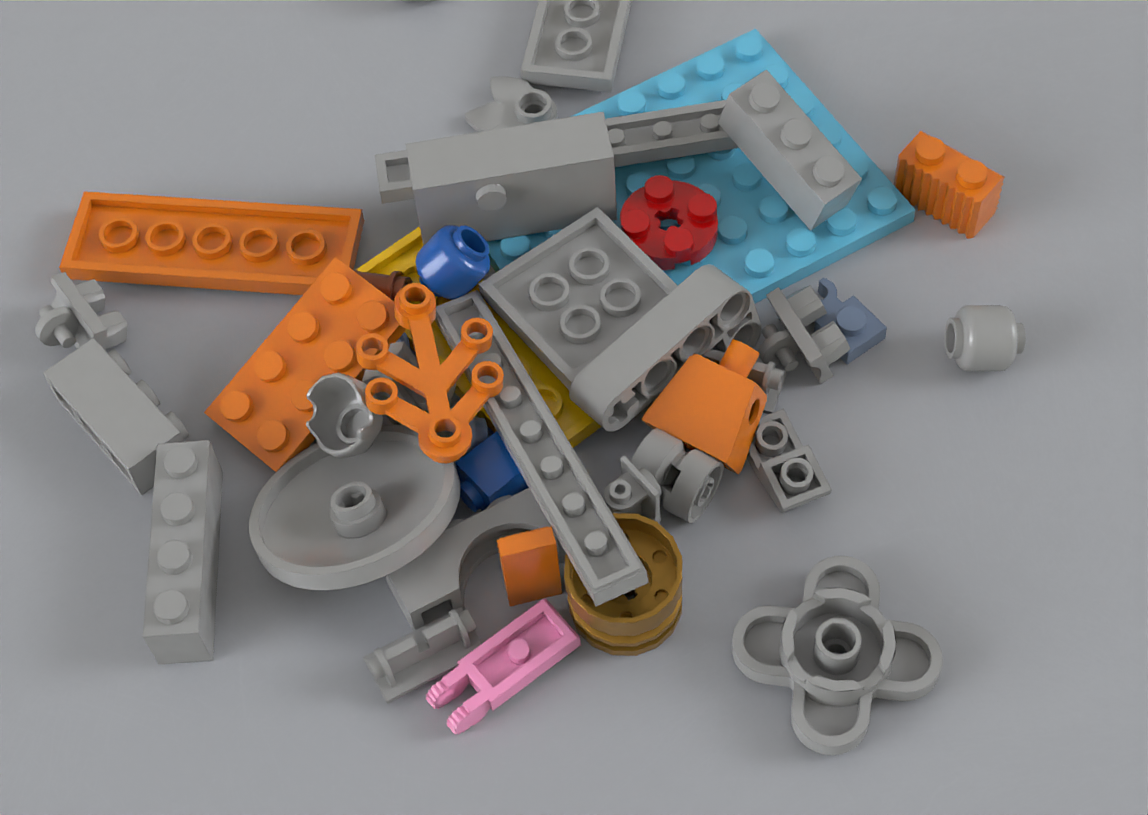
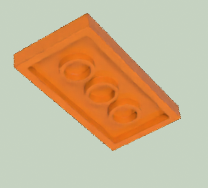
M335 257L204 413L272 470L277 472L290 459L307 449L316 439L306 426V422L312 418L314 411L312 403L306 396L308 390L322 376L338 372L362 381L365 368L360 366L357 361V341L369 333L379 334L387 340L389 350L390 344L396 343L406 331V328H403L396 321L394 301ZM376 348L364 351L365 354L372 356L381 352Z

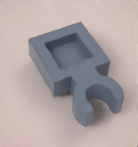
M826 278L819 280L818 293L824 298L821 302L827 314L815 321L814 332L834 321L850 347V350L840 357L848 365L883 341L886 337L887 327L854 295L841 302L837 298V288L834 283Z

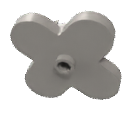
M832 556L815 564L806 577L803 602L797 608L761 606L745 613L737 622L732 638L733 659L744 675L759 683L786 686L792 689L791 723L793 730L806 747L825 755L843 754L860 744L868 729L872 699L912 701L925 696L936 685L943 663L940 645L929 631L913 623L886 620L879 611L880 585L877 576L864 562L849 556Z

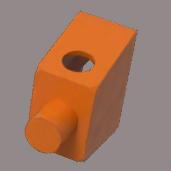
M732 339L719 364L699 354H692L645 412L641 420L653 430L658 428L683 441L685 448L689 450L698 449L714 457L724 464V468L739 475L744 467L767 402V394L757 383L747 378L760 353L752 347Z

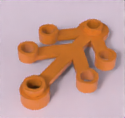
M410 283L396 294L394 310L395 318L399 325L409 329L411 332L418 368L389 352L387 340L375 333L366 334L357 341L356 354L357 361L363 368L378 370L423 396L426 400L428 413L399 398L396 384L384 377L375 378L367 384L365 389L366 406L371 412L378 415L386 414L417 432L421 450L433 461L452 463L469 450L472 443V429L469 423L489 398L497 396L502 391L504 373L502 368L495 362L483 361L478 363L472 370L471 388L450 409L447 393L477 355L490 349L493 328L483 318H471L465 321L461 328V341L440 366L431 326L436 317L435 295L423 284ZM410 301H420V302H422V303H420V304H411V303H409V302H410ZM479 332L485 337L482 339H472L468 335ZM370 348H376L381 351L373 356L364 353V351ZM482 376H491L495 378L496 381L487 384L481 382L479 378ZM385 392L390 397L386 400H377L373 395ZM440 431H449L454 434L450 437L444 438L438 436L436 433Z

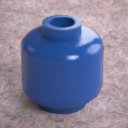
M445 225L417 253L415 264L420 276V283L430 289L435 297L454 300L468 294L490 270L489 246L484 237L466 225L460 227Z

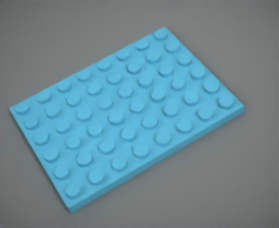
M756 28L573 115L604 112L606 119L727 100L731 92L766 69L862 178L847 206L813 230H809L740 148L615 167L617 220H613V222L620 229V213L625 201L637 189L644 187L645 182L653 176L663 175L671 180L686 182L713 196L717 202L718 236L711 252L703 260L691 266L690 260L684 263H675V269L662 271L679 285L701 266L707 264L714 265L747 289L753 297L754 304L767 298L766 294L779 287L782 290L914 222L916 211ZM666 219L661 221L660 228L667 230L671 225L676 227L681 225L676 220ZM562 229L486 241L489 246L490 265L497 272Z

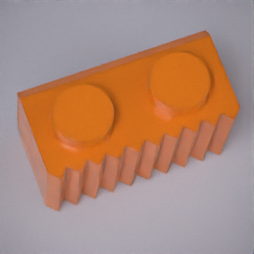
M920 131L898 155L894 186L912 206H917L918 211L924 210L926 215H933L934 220L941 219L942 225L949 224L950 229H957L958 234L965 233L966 239L974 238L995 214L1005 177L986 167L982 162L974 160L948 146L940 139Z

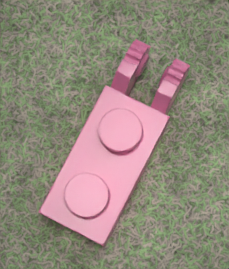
M546 598L542 599L460 659L455 669L442 677L440 681H437L428 690L425 699L434 709H439L460 696L468 684H471L477 693L465 701L462 706L457 707L448 720H446V724L455 735L457 733L459 735L481 721L490 708L494 711L581 645L580 637Z

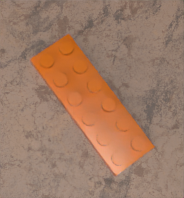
M84 191L59 269L61 273L65 272L73 280L89 281L95 279L102 282L303 295L335 257L354 270L364 226V216L362 209Z

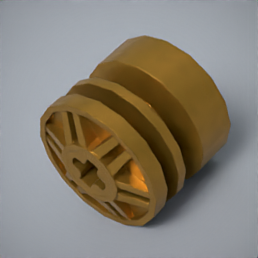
M613 513L614 518L646 569L649 583L625 593L627 596L635 594L633 599L628 600L626 596L621 595L596 606L566 554L564 579L568 594L569 612L577 632L592 647L615 656H637L659 647L673 634L682 615V555L674 537L658 522L639 514Z

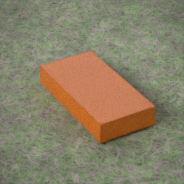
M547 526L497 540L504 584L510 607L562 594L557 544L552 527Z

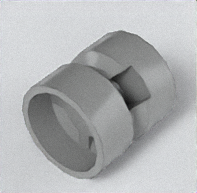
M658 428L652 430L643 439L631 459L632 464L638 470L641 468L647 469L658 482L661 488L660 498L663 499V508L689 523L695 522L706 510L717 491L724 471V464L721 461L698 449H693L688 453L685 452V443Z

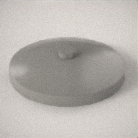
M382 425L373 445L366 452L348 458L334 457L321 450L318 443L284 464L261 489L250 512V541L265 569L273 577L288 585L309 590H336L365 584L382 578L410 563L441 536L453 518L459 503L460 478L454 462L438 463L430 459L419 446L418 433L403 425Z

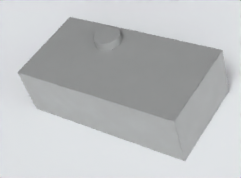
M604 112L405 144L423 245L445 225H456L459 227L466 225L479 232L486 241L564 229L596 207L612 221L617 220L614 154Z

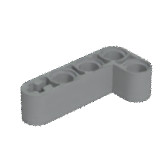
M707 264L701 266L578 373L570 386V400L606 431L613 432L621 429L660 395L692 354L704 356L714 346L725 353L732 339L738 340L752 348L756 346L760 339L762 328L751 293L714 265Z

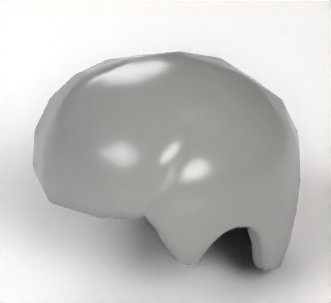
M338 372L322 376L308 390L306 396L312 403L314 411L312 418L306 422V426L317 439L318 445L324 452L334 457L348 458L366 452L373 445L381 430L383 415L375 414L367 408L365 399L366 383ZM377 393L373 395L375 399L380 400Z

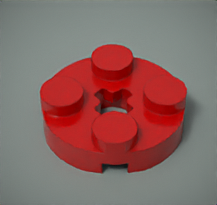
M663 175L653 176L645 182L644 187L637 189L625 201L620 213V227L661 270L675 269V263H684L690 260L691 266L703 260L715 246L718 236L717 202L713 196L692 184L671 180ZM666 219L676 220L681 225L680 227L671 225L667 230L660 228L661 221Z

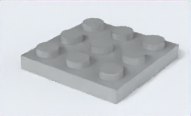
M596 207L480 282L479 291L482 298L570 390L574 378L582 369L678 285L605 213Z

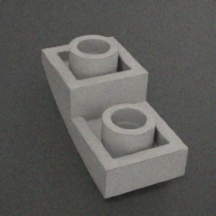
M784 408L762 416L747 459L780 511L783 513L831 494L832 489L809 444L806 446L802 445Z

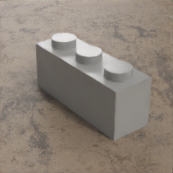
M767 69L729 94L718 124L810 231L847 206L862 178Z
M92 338L44 371L43 375L59 403L134 488L143 495L154 487L157 444L184 442L189 433L172 411L164 415L157 408L160 402L144 380H140L136 384L129 377L132 373L129 366L115 349L107 353Z

